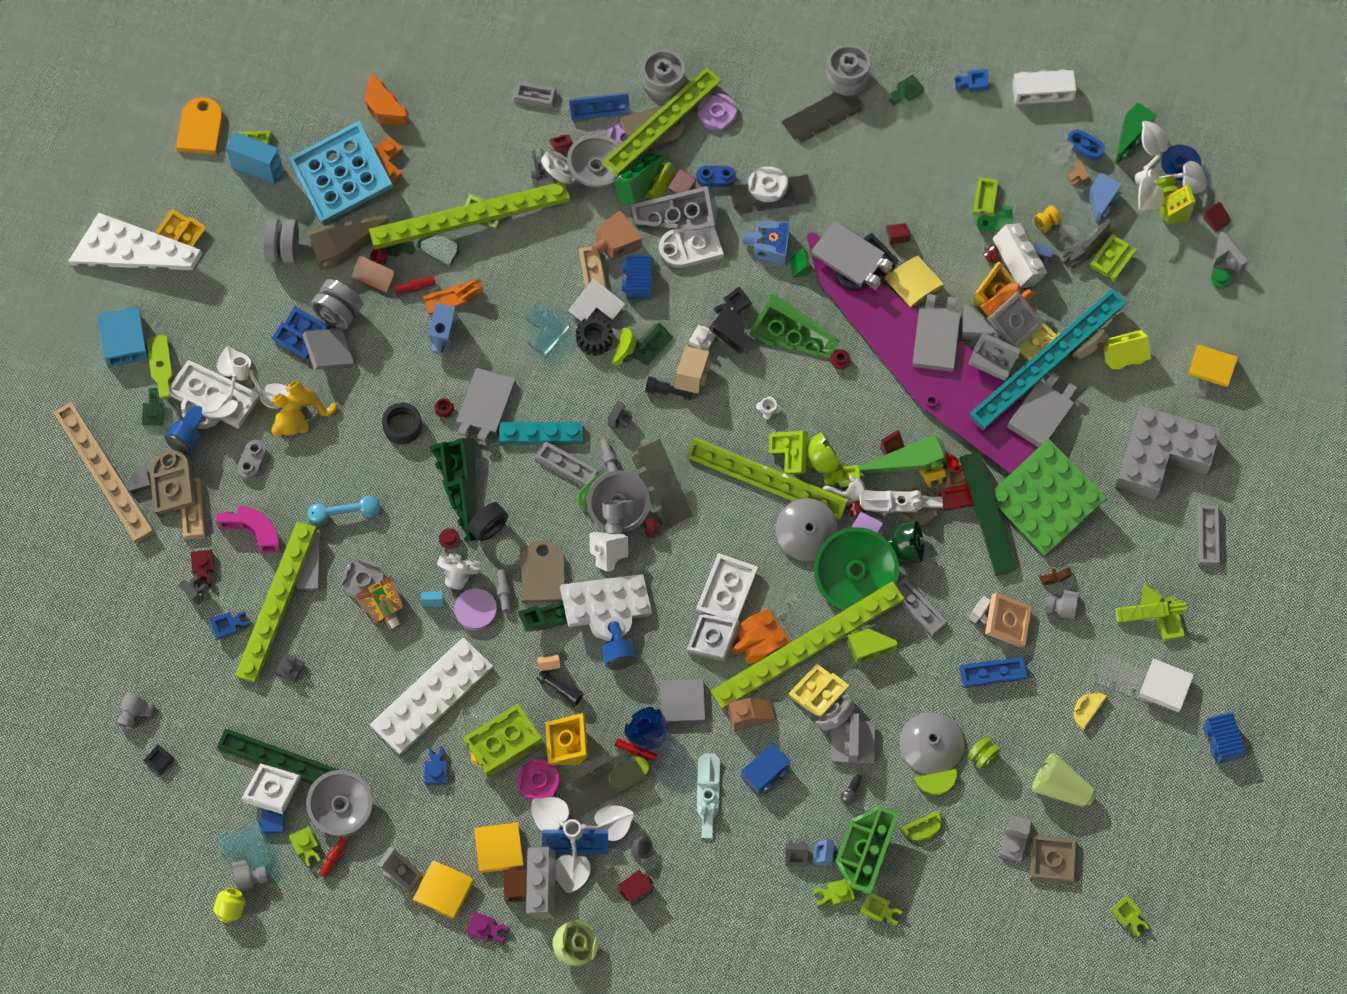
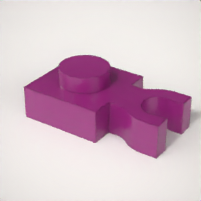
M474 911L466 933L484 941H488L490 936L496 942L503 944L504 938L499 937L497 934L499 931L508 933L509 927L494 925V918Z

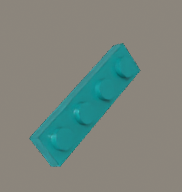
M500 422L499 426L500 444H544L546 441L550 444H583V422Z

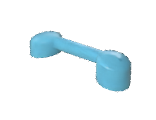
M369 495L364 496L359 503L326 507L321 503H316L308 509L307 518L310 525L322 527L327 523L330 515L361 511L363 516L374 518L379 515L381 506L376 497Z

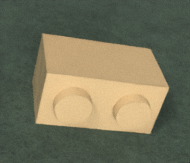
M685 346L676 372L674 388L699 393L700 387L705 386L707 374L705 372H709L712 360H708L709 351Z

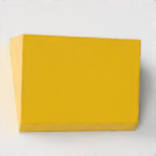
M997 262L975 293L973 305L982 311L981 305L995 296L996 292L1007 284L1016 283L1001 262Z
M1197 344L1188 375L1228 387L1238 357Z
M581 713L545 722L548 764L580 765L588 756L585 714Z

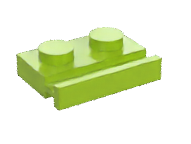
M1112 234L1092 260L1089 267L1105 277L1108 276L1115 282L1135 255L1137 249H1133L1128 243Z

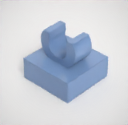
M1038 243L1034 244L1037 255L1044 258L1043 265L1045 266L1048 263V257H1053L1055 249Z
M826 839L815 843L814 865L823 866L836 863L833 853L839 852V848L834 846V841Z

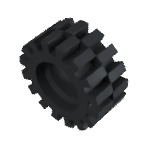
M588 316L589 320H586V318L582 319V323L579 322L578 328H576L577 346L580 347L582 352L586 350L587 355H590V352H593V356H597L596 352H599L601 355L603 350L607 352L609 346L611 347L612 327H610L609 322L606 323V319L603 317L599 320V316H596L595 319H592V316ZM598 330L602 333V338L598 341H590L586 335L589 331Z

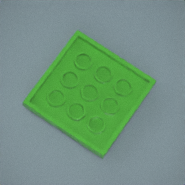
M1049 438L992 491L997 507L1045 557L1107 500V497Z

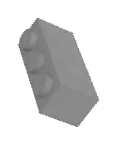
M550 847L528 848L526 913L533 920L555 918L556 853Z

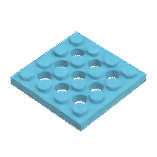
M360 121L289 158L323 225L394 187ZM349 144H355V148L352 151H346V147ZM332 153H337L338 156L335 160H328ZM357 160H364L361 166H354V163ZM313 163H320L318 169L311 170ZM346 169L343 176H336L338 170ZM366 175H371V176H372V178H371V180H370L369 182H367V183H363V182H362V179H363L364 176H366ZM323 178H327V184L324 186H320L319 181ZM347 185H354L351 192L344 191ZM336 194L334 201H327L329 195Z

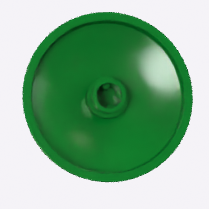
M852 527L834 533L821 545L814 562V578L818 590L831 605L843 611L892 581L897 585L899 577V562L893 547L882 535L867 528Z

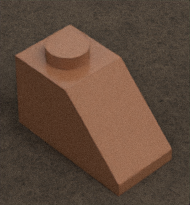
M747 698L728 703V713L733 731L775 721L770 700Z

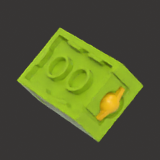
M516 704L463 737L464 746L471 755V761L480 768L487 780L543 746L541 736L519 704Z

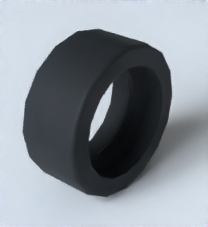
M403 402L395 403L388 407L382 417L384 434L390 441L397 444H407L416 440L422 429L421 416L416 407ZM398 414H408L414 419V426L408 432L397 433L390 428V420Z
M492 502L474 515L468 525V530L480 542L486 541L502 529L508 520V513L497 502Z

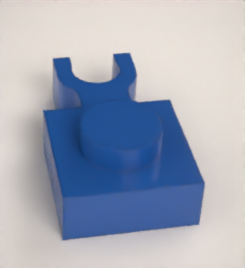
M987 69L968 71V76L966 77L962 75L954 76L955 82H962L955 84L956 91L963 90L966 87H969L970 92L989 90Z
M230 612L210 618L209 624L216 641L237 634V627H248L250 625L249 621L241 622L239 620L246 616V612H240L233 618Z
M429 747L431 761L425 762V785H447V761H441L444 754L443 747H440L438 755H433L432 747Z

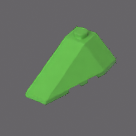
M773 293L770 295L749 332L751 336L765 344L779 345L790 350L797 349L808 354L830 358L840 342L839 339L804 313Z
M935 434L862 464L858 468L864 475L936 470L943 467L944 463L948 462L944 444Z

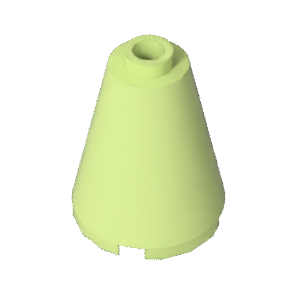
M1050 754L1045 760L1047 764L1043 769L1040 768L1034 779L1032 791L1080 807H1084L1086 804L1089 806L1095 798L1094 788L1057 754Z

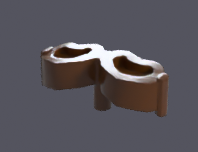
M1069 566L1058 574L1054 568L1052 569L1053 574L1039 575L1042 585L1062 582L1073 574Z

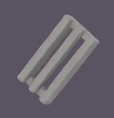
M517 82L513 99L514 102L552 108L556 88ZM520 89L530 90L531 92L521 91ZM538 92L547 93L550 95L539 94Z

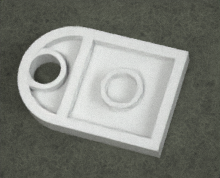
M714 226L700 230L673 229L665 233L659 242V255L662 261L673 268H686L724 257ZM666 248H673L675 252L668 255L664 250Z

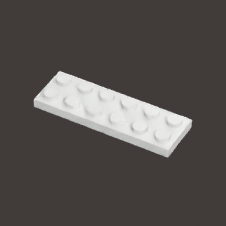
M462 638L370 724V728L401 756L493 669V665L469 642Z

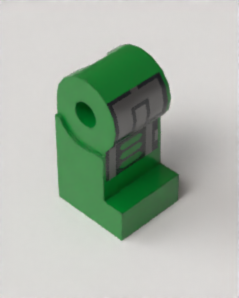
M1004 205L1000 212L988 213L980 211L974 217L975 225L983 232L1001 230L1006 224H1014L1013 209L1010 205Z

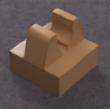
M1081 160L1074 163L1075 169L1067 174L1072 185L1083 183L1086 187L1092 184Z

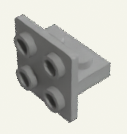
M983 332L976 343L969 364L1006 381L1021 349Z
M851 714L849 720L831 729V762L874 764L875 722L859 721V714Z

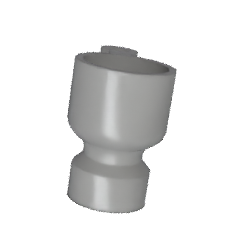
M632 500L605 501L602 503L603 517L607 520L605 524L606 533L622 532L620 519L633 514Z
M1065 590L1059 600L1053 596H1047L1045 612L1051 614L1057 612L1062 618L1074 619L1078 592Z
M125 694L120 706L122 715L118 717L116 724L127 729H133L135 717L151 718L156 705L146 702L137 696Z
M246 860L232 863L237 890L240 892L252 889L256 883L260 885L268 883L265 866L257 867L256 870L252 871Z

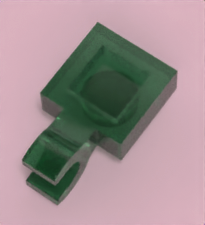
M912 74L897 83L896 88L898 90L890 94L892 98L889 99V102L892 106L899 104L903 98H906L909 102L924 93L925 88Z
M413 241L384 247L388 255L399 257L400 252L414 255L416 249Z
M149 388V403H143L142 409L143 425L164 426L165 405L164 403H159L158 388Z

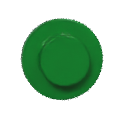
M1216 269L1211 274V282L1217 288L1227 287L1231 282V274L1226 269Z

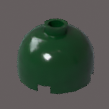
M907 521L901 523L894 529L892 538H889L888 541L893 547L897 558L905 563L923 561L924 544L921 545L920 539L923 537L919 522Z

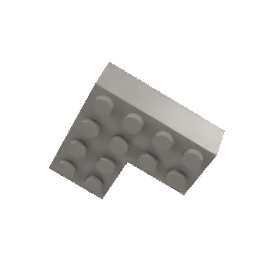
M1140 405L1115 488L1156 500L1167 464L1207 475L1221 429Z

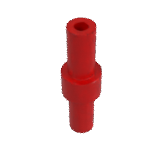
M433 276L422 280H410V283L396 286V294L409 291L417 292L421 290L420 288L435 285V278Z
M946 451L948 462L945 464L948 468L953 469L954 472H960L959 460L955 455Z
M617 738L614 744L615 747L630 752L629 755L634 757L640 756L655 762L658 755L642 748V745L635 742L631 744Z
M340 837L334 849L329 851L325 858L326 862L318 873L320 877L326 879L334 864L337 865L341 858L340 854L348 843L346 838Z

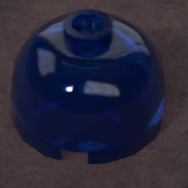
M653 707L643 708L631 716L633 720L629 725L628 723L625 724L624 733L635 747L641 750H651L659 747L665 741L669 731V724L659 708H657L658 710H654Z

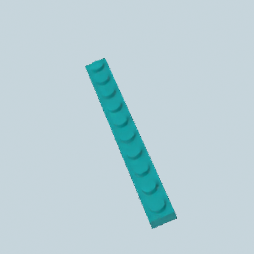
M1112 288L969 414V418L984 431L1126 306L1127 301Z

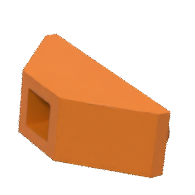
M371 74L365 96L367 111L379 124L409 125L407 109L397 103L396 96L386 90V86L380 78L377 79L374 74Z

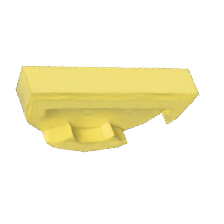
M1098 692L1083 695L1077 701L1074 708V719L1082 731L1085 730L1107 699V695Z

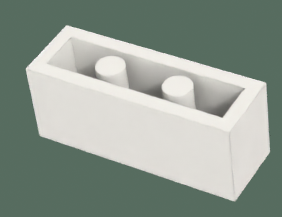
M1061 69L1049 72L1043 70L1033 73L1020 72L1014 74L1012 86L1015 104L1074 101L1076 85L1073 70Z
M1020 223L1006 224L994 236L993 241L1016 283L1020 284V288L1034 287L1047 274L1042 261Z

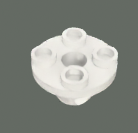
M449 554V557L440 556L437 565L446 569L444 574L447 587L462 589L469 579V574L479 573L480 562L471 559L465 561L461 559L462 556Z

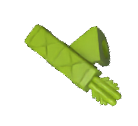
M1145 583L1142 590L1141 605L1116 608V620L1118 623L1167 617L1170 616L1169 613L1182 615L1185 613L1184 611L1188 610V607H1186L1188 604L1181 600L1173 601L1171 604H1168V601L1161 602L1162 594Z

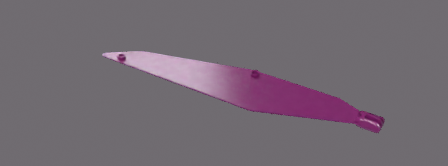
M813 232L807 234L810 253L821 239V237ZM811 255L818 283L920 407L1010 474L1038 449L1037 446L1007 427L1009 421L1023 404L1020 399L984 431L969 418V414L1006 382L970 365L969 361L973 350L957 339L953 372L912 367L919 310L913 306L910 307L899 295L883 283L880 284L877 290L870 286L861 291L844 289L836 281L834 269ZM842 275L844 280L849 281L848 278Z

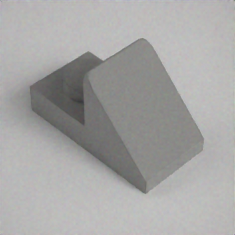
M1222 231L1219 233L1216 241L1213 267L1226 260L1228 266L1239 274L1245 270L1248 260Z
M1010 815L999 857L1021 862L1030 831L1031 820Z
M389 847L377 864L384 871L383 875L409 892L422 875L417 868L391 847Z

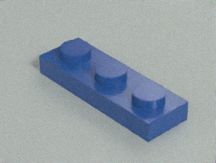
M628 92L569 99L571 120L630 114Z
M1023 657L959 666L963 688L1027 679Z
M542 830V847H550L556 854H573L570 839L566 836L564 830ZM583 830L582 837L575 840L577 854H608V830Z

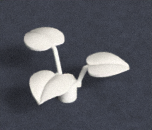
M1149 121L1142 122L1143 147L1149 155L1156 156L1148 165L1144 166L1143 171L1135 175V182L1139 186V211L1155 210L1163 205V190L1155 181L1162 177H1184L1183 186L1191 185L1193 194L1203 192L1206 189V178L1203 169L1197 162L1189 161L1183 166L1184 173L1160 177L1156 169L1150 168L1161 157L1160 152L1167 150L1168 140L1165 132L1157 124Z
M227 346L218 359L217 370L223 376H232L229 395L226 396L223 393L208 395L202 403V414L209 418L222 419L235 413L238 403L231 398L233 397L236 379L243 381L250 376L259 393L263 395L261 398L262 403L273 409H279L280 407L274 406L270 400L278 393L288 396L287 386L272 383L266 385L265 391L262 390L253 374V370L250 369L251 359L247 355Z
M534 798L531 804L533 819L541 831L559 830L560 826H562L564 833L570 839L573 857L563 855L556 860V880L566 893H571L581 888L590 876L591 866L589 860L583 856L577 857L575 840L582 837L583 830H608V841H618L627 834L634 817V813L628 808L612 805L601 808L595 814V821L598 826L580 825L574 819L566 821L569 817V809L567 804L559 798Z

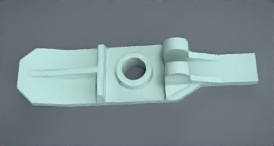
M703 753L698 758L697 812L702 819L701 839H712L713 819L719 812L720 759L715 753ZM707 792L712 794V797L709 799L704 797V794Z

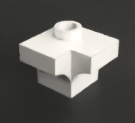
M589 533L590 554L596 556L597 567L605 571H612L619 559L628 557V536L621 533Z

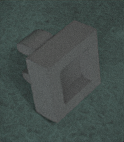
M616 402L608 416V426L616 429L619 424L620 427L627 428V422L622 419L624 417L632 419V413L625 410L624 403Z
M195 576L191 579L190 584L184 579L178 586L198 605L203 600L199 593L205 592L207 586L202 584L199 588H196V584L200 579Z
M285 653L275 673L295 683L305 663Z
M792 841L786 843L785 865L807 866L808 844H805L804 841H801V844L793 843Z

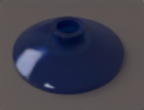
M1173 145L1163 153L1161 166L1167 175L1184 173L1183 167L1177 166L1178 164L1184 166L1185 163L1194 161L1201 166V158L1193 148L1187 145ZM1177 177L1176 180L1183 181L1184 177Z

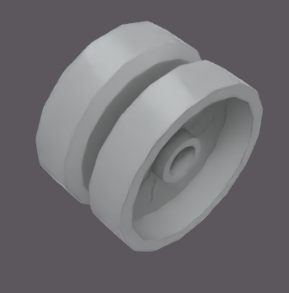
M844 44L830 52L827 61V83L834 92L844 96H853L866 89L869 83L871 60L867 51L853 44Z
M660 49L651 52L645 57L642 64V86L647 95L659 101L671 100L684 88L685 63L676 52Z
M268 218L264 231L265 262L277 263L281 257L284 263L295 264L299 251L298 220L286 219L282 225L280 219Z
M327 279L320 288L321 294H316L310 303V307L326 323L346 330L354 320L353 315H357L363 307V301L348 286L339 281Z

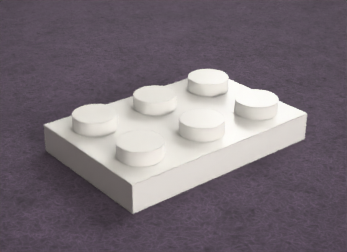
M718 553L696 607V612L738 620L758 567Z

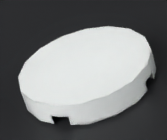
M555 151L544 154L541 162L551 176L565 184L574 183L576 179L568 169L565 156Z
M762 167L759 168V171H754L749 177V191L759 201L774 202L780 200L788 190V178L778 168Z

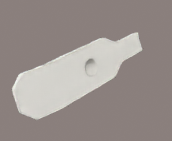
M865 490L859 495L860 505L866 511L917 512L922 508L943 507L942 497L923 496L921 491L918 490L911 492ZM898 499H903L905 503H899Z

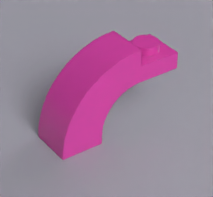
M238 506V514L230 511L216 514V523L219 529L247 530L257 537V547L260 553H281L276 529L268 517L260 511L250 507Z

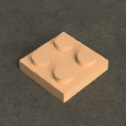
M999 593L992 594L985 634L1020 648L1026 645L1032 606Z

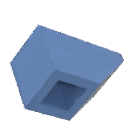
M1103 173L1099 174L1091 186L1088 195L1095 221L1098 223L1103 217H1108L1112 209L1110 206L1113 202L1117 203L1122 195L1120 192L1122 184Z

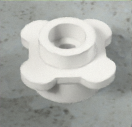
M771 396L764 398L756 404V409L761 411L764 419H770L773 414L781 411V407L777 405V402Z

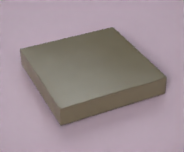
M1033 835L1030 880L1074 884L1077 839Z

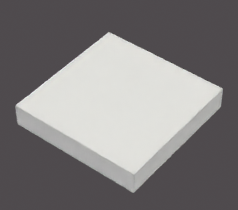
M1153 658L1139 697L1180 712L1194 674Z
M260 763L242 797V801L283 814L301 781L300 775Z

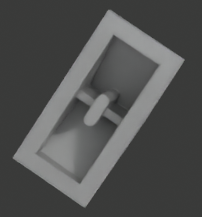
M965 304L962 312L961 341L977 342L983 332L994 337L995 331L968 304Z

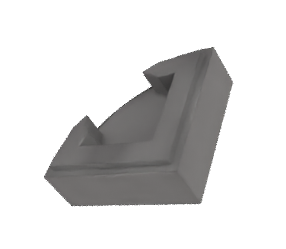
M145 467L138 469L132 475L129 482L131 493L151 488Z

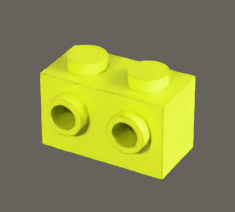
M1142 330L1108 338L1103 343L1105 363L1112 369H1123L1126 365H1138L1151 359L1149 339Z

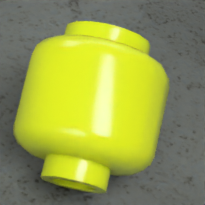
M226 888L217 895L213 910L220 921L231 923V921L241 918L246 901L239 890Z

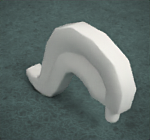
M849 476L852 482L849 483L846 491H841L829 485L824 486L822 489L848 499L847 505L860 500L859 495L865 491L864 482L859 478L855 479L853 476Z

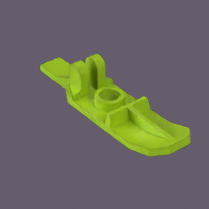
M160 334L147 339L151 377L158 384L159 397L163 399L170 397L169 386L171 384L172 368L167 336Z

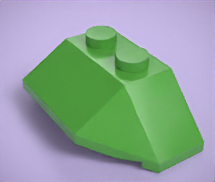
M877 806L850 820L835 861L850 888L871 895L899 817L898 812Z

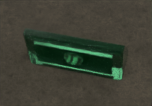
M442 234L420 238L416 245L418 249L448 267L461 252L460 246Z
M655 323L636 343V347L631 355L648 366L670 342L673 336L661 323Z

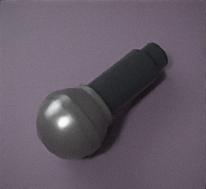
M857 774L851 781L848 789L841 793L840 798L844 804L849 805L855 801V792L861 783V775Z

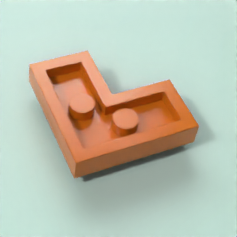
M388 136L374 150L390 181L394 184L402 177V172L391 162L403 152V148Z

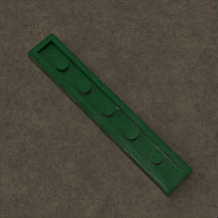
M976 452L960 456L959 460L994 574L998 576L1016 571V566L981 453Z
M226 728L216 747L219 751L258 765L261 763L300 775L302 781L313 784L320 776L327 772L339 770Z

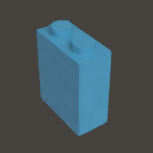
M234 132L226 146L231 168L275 184L277 178H280L284 171L278 148Z
M128 307L116 312L107 311L98 315L104 359L108 367L149 359L142 315L138 307Z

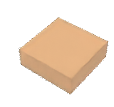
M558 654L537 657L540 671L560 668Z

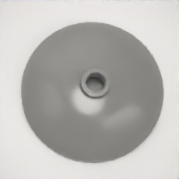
M588 135L578 139L570 147L567 155V166L571 175L580 183L590 187L600 188L613 185L614 180L618 177L612 174L602 163L620 144L612 138L603 135Z
M623 470L610 471L597 478L590 487L587 496L588 512L592 520L605 530L607 520L603 517L602 503L614 501V498L617 496L621 497V501L632 500L633 514L620 519V523H622V532L620 533H626L637 528L647 517L650 509L649 491L644 482L635 474Z
M809 498L798 499L789 503L780 512L775 526L776 538L782 550L790 557L799 561H815L821 545L831 535L838 532L837 519L831 509L824 503ZM810 524L813 528L812 531H807L805 526Z
M926 712L914 716L905 724L899 738V749L909 767L916 772L929 775L952 770L959 763L964 751V737L959 726L951 718L936 712ZM934 736L937 741L932 742L929 740V737Z
M334 770L320 776L310 787L306 800L307 812L312 823L322 832L333 836H345L359 830L369 819L373 806L372 794L367 783L359 775L347 770ZM339 802L345 803V807L343 809L337 808V804Z

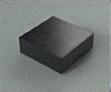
M157 744L143 761L161 775L175 758Z

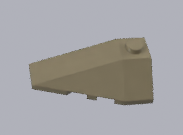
M387 215L366 218L357 224L349 221L345 222V226L335 227L332 224L309 231L308 235L312 251L320 271L333 269L336 265L341 264L371 242L369 229L389 224Z

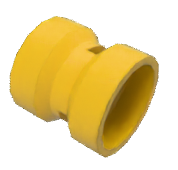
M1052 205L1047 207L1043 213H1038L1033 218L1035 225L1043 233L1049 231L1051 226H1056L1062 222L1059 211Z

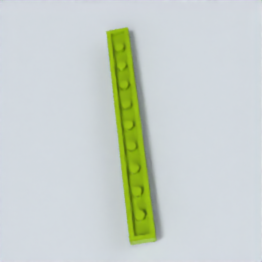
M558 182L370 228L369 233L374 249H379L570 202V197L565 183Z
M892 581L711 690L712 696L721 710L726 709L728 703L741 700L849 635L852 631L859 629L904 601V597Z

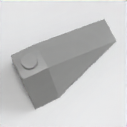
M708 186L631 205L635 225L700 230L716 226L717 205L714 190Z

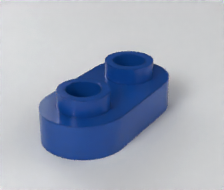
M1078 129L1068 134L1067 145L1070 149L1093 161L1102 158L1105 146L1100 140Z
M702 166L697 170L696 180L702 187H730L736 182V171L730 166Z

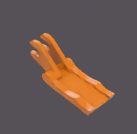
M473 279L464 286L457 284L450 289L422 296L428 314L433 315L435 303L460 307L466 305L468 300L482 295L484 291L481 283H479L481 280Z

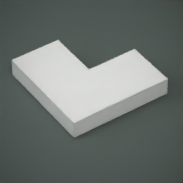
M592 279L568 311L582 322V319L586 318L587 320L588 316L598 308L613 320L625 303L595 279Z

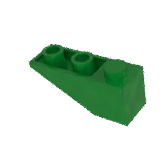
M1139 102L1125 115L1115 159L1116 164L1121 159L1125 160L1130 155L1131 149L1134 146L1138 147L1141 144L1142 122L1149 121L1155 123L1157 115Z
M648 153L643 156V159L632 164L631 168L623 171L614 180L619 202L636 203L648 193L664 160V155Z

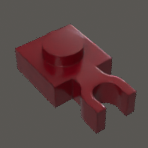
M212 549L191 552L192 573L198 574L197 577L200 579L197 587L201 586L200 582L203 579L207 580L208 586H212L211 578L208 573L214 572Z

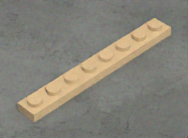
M72 402L54 411L53 413L135 544L152 535L154 532Z

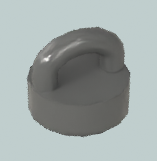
M648 837L636 838L631 846V855L634 858L647 859L653 852V844Z

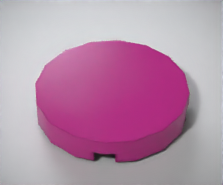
M533 759L520 768L517 776L518 789L521 795L529 801H532L534 798L554 797L560 787L558 769L554 765L548 764L547 760Z

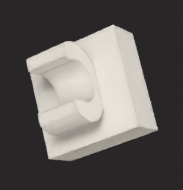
M698 325L689 340V345L709 351L716 335L709 328Z
M983 596L968 619L974 623L980 619L984 624H987L988 618L985 613H989L990 606H987L991 600Z

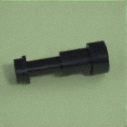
M649 376L647 379L646 393L653 394L655 392L664 395L669 393L684 397L683 400H690L692 392L676 389L670 383L659 381L655 377Z
M548 670L541 671L537 676L540 684L545 682L554 688L556 693L567 699V702L574 707L579 704L584 695V692L578 688L574 689L565 682H559L551 677Z

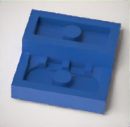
M294 306L285 323L281 322L272 340L302 358L307 359L309 353L302 336L305 331L329 330L330 326Z

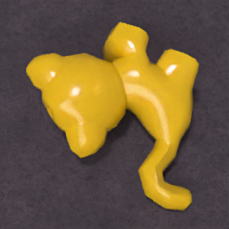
M294 380L286 387L289 393L288 396L278 393L270 400L274 406L283 407L276 414L275 424L271 429L272 434L275 437L296 435L298 433L306 434L309 432V425L305 421L300 408L314 405L320 416L329 417L336 412L338 405L332 403L329 408L325 409L322 401L313 390L304 387L300 382Z

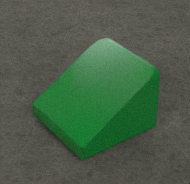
M801 249L789 261L793 277H802L808 274L809 264L806 250Z

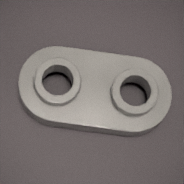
M253 440L245 446L237 465L238 474L243 480L255 479L261 469L267 454L265 445L261 441ZM255 447L259 448L256 452L252 451ZM245 466H251L248 470L244 469Z

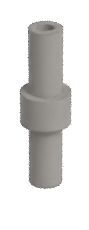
M603 439L600 443L604 453L602 456L604 464L608 466L609 472L617 470L615 454L611 451L608 439Z
M502 569L497 571L499 582L497 591L498 596L501 598L502 611L509 612L511 610L509 601L511 592L510 586L507 585L506 570Z

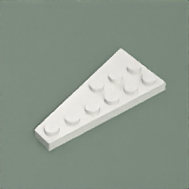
M98 213L69 259V263L78 266V264H87L88 266L100 264L107 265L108 267L139 268V266H148L149 269L168 267L174 270H193L202 256V252L200 249Z

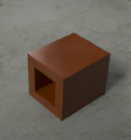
M512 867L508 871H503L505 903L526 902V870Z

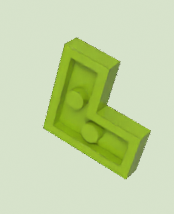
M808 432L769 433L768 453L773 455L785 454L784 473H806Z

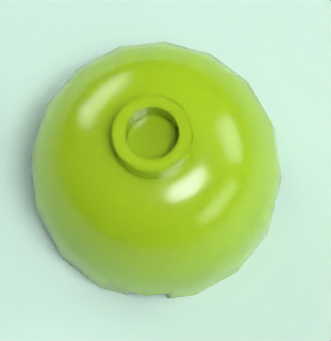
M822 431L814 435L807 443V465L810 469L815 468L819 473L830 474L841 469L843 465L840 459H837L836 452Z

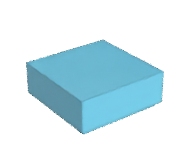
M422 592V607L444 606L442 592Z

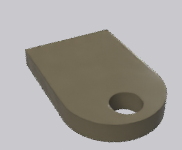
M663 106L621 117L620 122L627 137L629 138ZM683 118L677 122L678 125L669 129L646 151L669 145L679 140L684 130Z
M168 450L158 455L150 469L154 513L159 516L196 505L192 466L188 457L177 450ZM174 457L173 463L166 466L167 460Z
M542 540L530 544L522 555V603L563 601L560 586L565 584L564 556L561 549L550 541ZM546 548L549 552L545 556H539L537 550Z

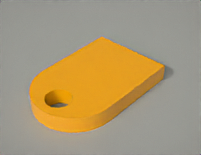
M199 97L185 105L181 115L176 144L178 152L217 154L223 117L221 108L216 101L206 97ZM201 105L209 106V108L205 111L199 110V107Z

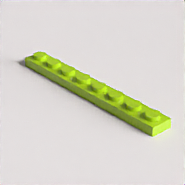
M706 67L603 160L602 165L618 177L720 84L721 79Z
M694 437L692 439L686 458L791 501L804 498L818 500L831 509L837 520H841L848 499Z
M296 522L235 676L238 679L257 684L318 531L316 526Z

